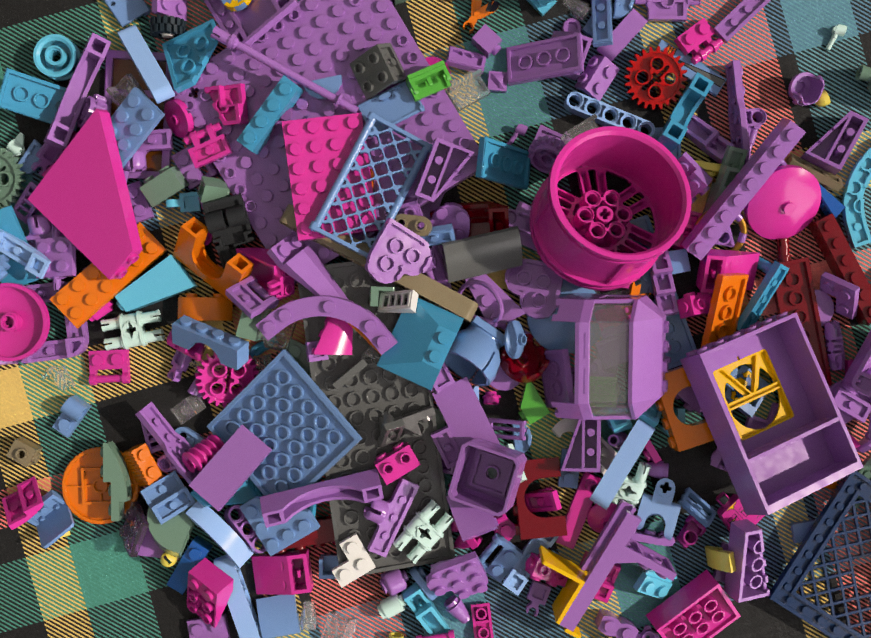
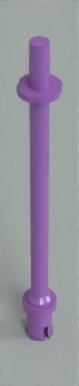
M218 26L214 27L210 37L226 45L227 49L236 48L335 103L334 109H337L339 105L352 113H357L359 107L343 99L344 93L337 96L240 42L236 34H230Z

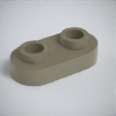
M398 214L394 219L398 223L404 220V226L420 237L428 236L432 231L431 221L424 216ZM419 223H424L422 230L418 229Z

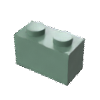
M169 165L159 170L160 175L148 177L143 181L145 184L139 187L152 208L189 186L177 165L171 168Z

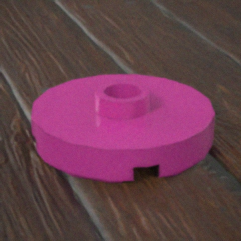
M175 98L167 101L165 104V119L172 132L177 137L184 138L189 136V133L194 130V121L191 113H188L186 110L188 108L182 100Z

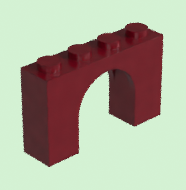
M559 457L527 460L524 468L527 480L520 483L515 498L516 504L513 505V515L517 516L518 524H515L516 536H519L520 540L567 536L565 515L538 517L528 510L524 498L527 487L534 480L561 477Z

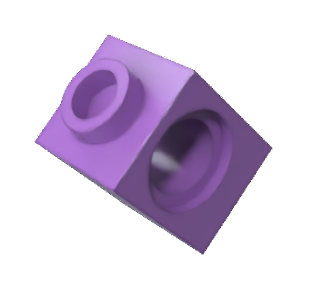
M486 24L472 37L471 43L482 54L487 55V58L491 55L495 56L502 48L500 46L502 39Z

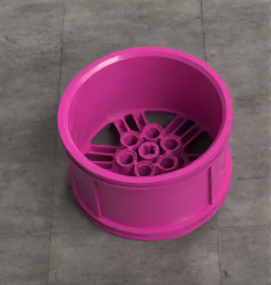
M607 126L594 128L577 135L559 152L551 167L548 178L542 183L532 202L529 223L531 237L537 253L548 268L561 278L579 287L595 291H609L630 285L641 278L653 266L658 257L667 251L684 232L689 221L692 204L687 176L678 160L663 144L640 131L625 127ZM588 171H593L596 191L592 190ZM576 172L581 197L578 198L558 188V182L565 176ZM605 173L619 177L631 186L621 193L608 190ZM637 193L642 197L641 200L629 207L623 205V202ZM649 207L654 221L655 232L650 233L631 224L629 221L632 216ZM633 240H635V241H637V242H639V243H641V244H644V245L650 247V249H647V248L641 246L640 244L634 242ZM617 247L627 253H618Z

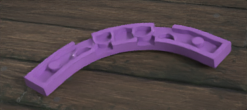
M312 295L289 301L272 311L256 324V327L265 338L270 340L285 327L298 320L317 316L332 317L343 320L358 328L381 355L398 343L387 327L371 311L355 304L351 300L330 295Z

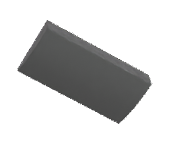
M518 226L442 243L444 274L448 283L523 265Z

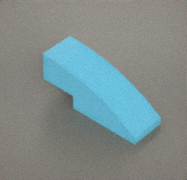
M416 582L402 591L404 601L415 613V617L429 635L447 633L448 630H451L432 600L428 598Z

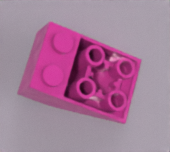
M710 249L699 262L696 286L700 292L713 293L717 274L745 273L749 275L746 290H753L760 253Z
M309 548L276 553L272 556L269 554L251 556L256 594L294 595L310 593L314 585Z
M204 558L188 572L187 608L190 612L200 616L204 623L216 628L233 592L234 579Z

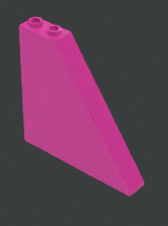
M96 108L29 196L28 200L109 280L121 279L127 274L128 267L139 259V254L143 249L110 113L107 110Z

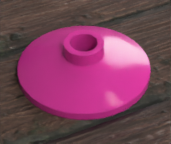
M611 503L607 510L597 504L594 505L587 514V522L591 529L601 533L617 504Z

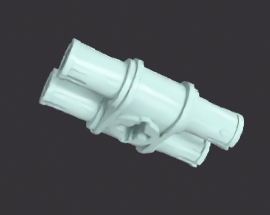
M160 310L144 313L136 311V313L125 315L119 314L116 318L102 319L101 325L109 324L101 326L103 332L114 329L121 330V336L104 339V344L112 343L105 345V349L107 351L117 348L128 350L136 346L144 347L150 342L164 341L165 335L156 336L164 334L162 328L146 332L144 327L148 323L161 322L162 317L157 316L161 315ZM136 327V331L130 333V329Z
M639 462L635 476L627 475L611 503L617 504L619 499H624L636 508L637 504L641 503L644 488L647 487L646 479L651 465L648 463L643 465L644 462Z
M433 499L421 512H416L413 519L407 525H404V531L392 543L396 548L398 547V550L402 551L412 538H416L418 544L406 555L414 564L417 563L426 551L432 550L431 548L434 544L444 537L443 532L455 521L451 515L445 512L435 525L431 524L429 519L441 508ZM419 527L423 530H427V533L429 535L421 533Z

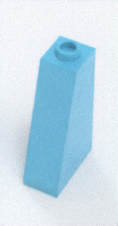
M169 255L118 293L115 298L118 300L116 303L122 311L133 312L195 289L198 285L180 261L173 255Z

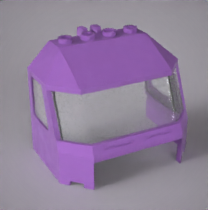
M572 293L557 298L555 306L559 309L557 314H553L551 321L575 322L574 402L551 401L552 407L557 408V410L555 409L556 418L636 420L668 390V380H665V372H668V363L671 362V357L665 356V353L671 350V345L666 341V333L669 332V321H666V315L647 295Z

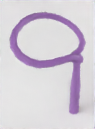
M471 280L459 288L458 293L462 294L467 287L474 284L486 287L497 300L499 313L497 318L487 319L479 317L494 328L498 327L506 330L507 324L499 322L502 319L504 307L502 299L495 288L482 280ZM524 330V334H530V332Z

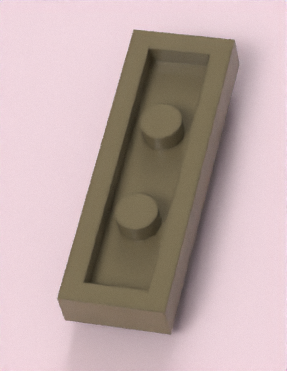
M792 153L787 158V165H796L806 169L826 189L831 191L834 189L838 192L842 189V178Z

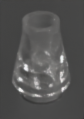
M564 0L562 3L577 20L585 21L591 12L589 4L581 0Z
M303 601L299 622L301 630H315L318 620L314 601Z

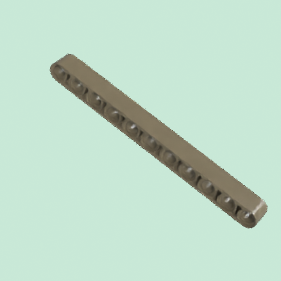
M288 204L279 222L297 232L294 207ZM349 235L337 236L351 244ZM352 237L354 242H359V241H360V240H358V239ZM329 238L312 240L365 268L366 258ZM360 243L355 246L367 253L370 250V248L365 243ZM422 273L416 276L404 274L400 280L392 282L405 290H414L418 293V297L464 318V321L469 323L479 306L475 301Z

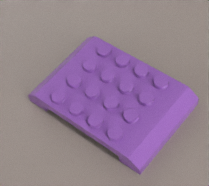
M204 0L220 28L230 34H236L239 41L249 47L299 5L297 0H251L249 5L243 10L230 11L221 0ZM236 48L231 49L233 53L237 56H239L242 53Z

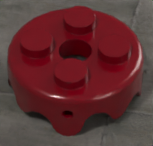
M525 334L527 342L520 358L524 359L525 364L519 362L518 359H511L506 352L505 344L500 349V366L507 376L517 382L529 383L535 381L549 365V360L544 355V347L534 344V336L532 334Z

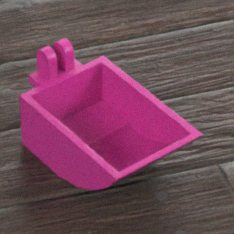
M236 248V254L241 253L254 264L250 276H254L258 280L257 283L268 292V295L275 296L280 301L295 294L294 278L275 264L267 254L269 249Z

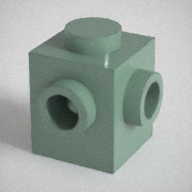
M201 177L197 192L201 203L229 196L230 189L227 187L224 179Z

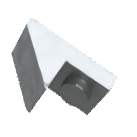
M430 405L394 419H402L405 424L404 428L422 436L417 421L420 420L421 423L427 422L432 419L431 416L436 414L434 408Z

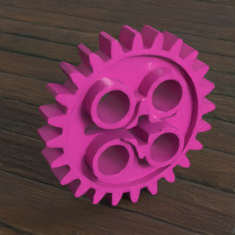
M213 351L214 355L212 356L207 353V360L201 359L203 366H197L196 368L199 373H195V377L198 379L195 381V384L199 386L197 390L199 393H202V398H207L209 404L214 401L216 407L222 403L223 408H225L227 403H230L259 373L258 369L255 368L257 365L255 361H252L251 355H249V361L239 371H234V369L228 367L230 376H227V366L220 363L216 353ZM217 365H223L220 370H214ZM224 378H227V392H224L226 387ZM220 383L218 388H212L214 384ZM234 384H240L238 388L232 389Z

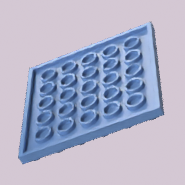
M286 349L282 350L207 425L213 435H217L224 444L241 425H244L272 449L249 476L264 496L316 483L363 439Z

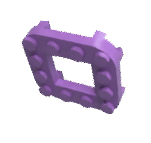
M61 281V289L69 282ZM53 282L27 286L34 290L45 303H50L49 299L58 292L53 291ZM64 315L67 339L46 341L36 353L18 361L21 363H34L79 356L87 350L89 344L87 321L77 329Z

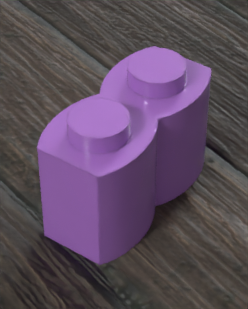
M599 609L594 621L597 628L607 636L636 638L639 632L631 620L625 617H617L613 612L606 609Z

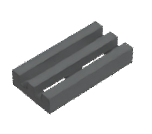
M363 358L359 359L332 382L336 390H339L367 366Z

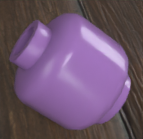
M396 569L383 572L379 583L385 594L388 593L390 596H393L407 588L406 581L409 578L405 570Z

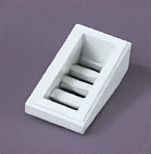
M414 290L381 292L378 312L416 313L418 293ZM385 298H388L387 306L384 307ZM392 298H394V305H393V306H391Z

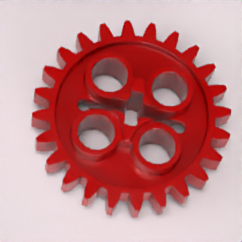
M650 46L648 47V53L642 49V56L635 54L636 61L629 60L632 67L625 68L630 73L624 76V78L629 79V82L625 83L624 86H630L626 93H633L631 100L637 98L636 105L644 102L643 108L645 109L649 104L651 110L655 109L656 104L659 109H662L663 103L669 107V100L677 101L675 95L682 96L679 89L686 88L681 83L687 80V78L682 77V74L686 73L687 70H681L685 63H678L681 56L674 58V50L668 54V47L661 51L660 46H657L655 51H653V48ZM654 59H659L661 62V67L658 70L652 66ZM666 66H669V69L657 78L659 82H652L644 91L642 90V87L653 79L652 74H659ZM639 72H643L646 75L644 83H640L637 80ZM667 73L673 76L671 84L665 82L664 78ZM653 86L659 90L655 98L649 92Z

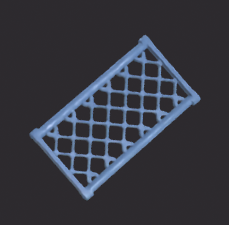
M373 112L368 113L366 117L367 122L314 221H311L308 227L311 231L333 240L366 259L368 253L355 246L365 242L371 249L373 246L371 242H375L388 218L395 219L432 147V144L399 128ZM377 122L388 129L378 131L374 124ZM392 131L405 137V139L396 141ZM389 132L392 143L381 144L379 134ZM376 136L379 146L369 149L365 143L367 137ZM410 140L422 146V149L413 150ZM407 142L410 152L400 154L397 144ZM394 146L397 156L386 158L383 148ZM378 149L381 150L383 160L373 162L370 152ZM366 153L370 164L359 166L356 161L358 154ZM411 155L415 161L413 167L405 168L401 157ZM398 159L401 170L391 172L388 161ZM385 163L388 173L378 176L374 165ZM371 167L374 177L367 180L363 179L361 169ZM349 171H358L361 181L351 184L348 178H346ZM400 172L403 173L406 178L404 184L395 185L392 175ZM388 176L392 187L382 189L379 178ZM375 180L379 191L368 193L365 183ZM359 184L363 185L365 195L354 197L351 187ZM340 188H348L352 198L341 201L337 195ZM393 190L397 195L394 203H387L383 192ZM380 194L383 204L373 207L369 197ZM367 198L370 208L359 211L356 200ZM353 202L356 212L346 215L342 205ZM339 206L342 217L332 219L328 213L330 207ZM384 207L388 213L386 219L377 220L374 210ZM370 211L374 222L365 225L362 223L360 214ZM356 215L359 218L360 226L351 229L348 226L347 218ZM343 219L347 230L339 233L335 232L333 222ZM329 223L333 234L321 229V225ZM375 225L379 230L376 238H368L365 227ZM362 229L365 240L354 242L351 232ZM344 233H348L351 239V244L338 238L337 236Z

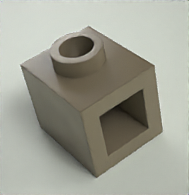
M20 437L14 440L6 456L28 467L40 460L42 456L40 452L43 447L25 437Z

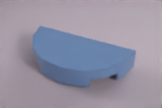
M614 0L612 19H620L626 16L632 9L635 0Z
M342 75L317 79L312 82L336 94L342 85ZM304 87L312 97L319 100H327L323 96Z
M34 139L17 163L23 164L20 171H24L26 174H32L41 168L37 167L35 171L31 169L32 164L40 159L36 156V153L42 147L38 140Z
M511 424L512 427L520 428V425ZM526 425V432L524 434L526 440H513L514 449L523 453L528 451L532 443V435ZM512 431V435H519V432Z

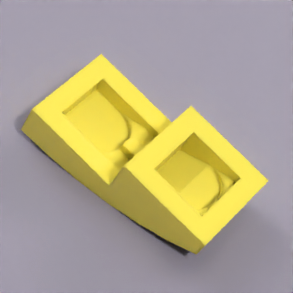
M705 546L707 565L709 567L729 573L736 571L733 551L723 550L722 547Z

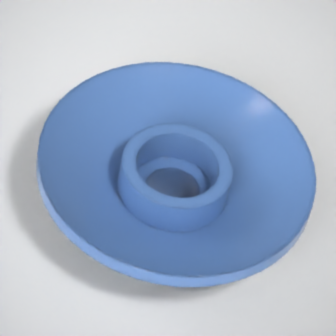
M511 320L505 330L504 344L508 356L511 359H518L523 352L527 337L524 334L521 323L517 320Z

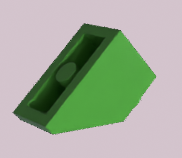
M524 383L519 403L521 411L518 413L522 420L528 421L531 425L550 412L533 383Z

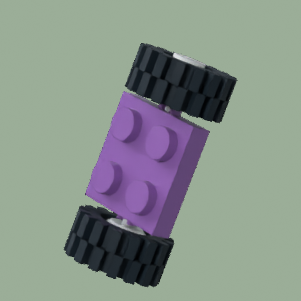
M152 0V13L157 14V16L150 18L151 36L169 40L186 32L187 0Z

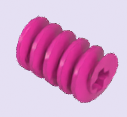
M208 435L206 439H203L200 443H197L182 454L183 463L191 473H194L195 469L201 471L203 469L202 465L206 466L208 461L224 445L223 441L217 435Z

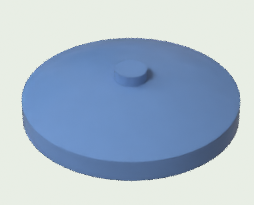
M563 279L560 297L572 293L596 294L592 289L579 287ZM594 304L593 312L602 310V304ZM556 308L553 314H557L559 308ZM527 316L530 333L541 346L547 350L568 348L569 354L575 353V322L551 321L552 316L545 319H533ZM591 317L590 344L597 338L599 333L593 317Z

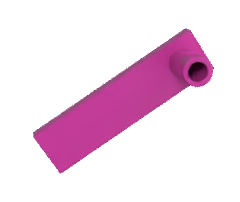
M583 472L565 515L567 536H559L555 541L556 543L574 549L587 514L593 504V501L589 499L602 478L588 472Z

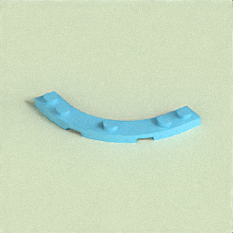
M871 147L855 163L843 192L842 204L845 206L842 211L843 222L851 248L871 243V235L864 211L865 199H863L865 188L868 187L871 180Z

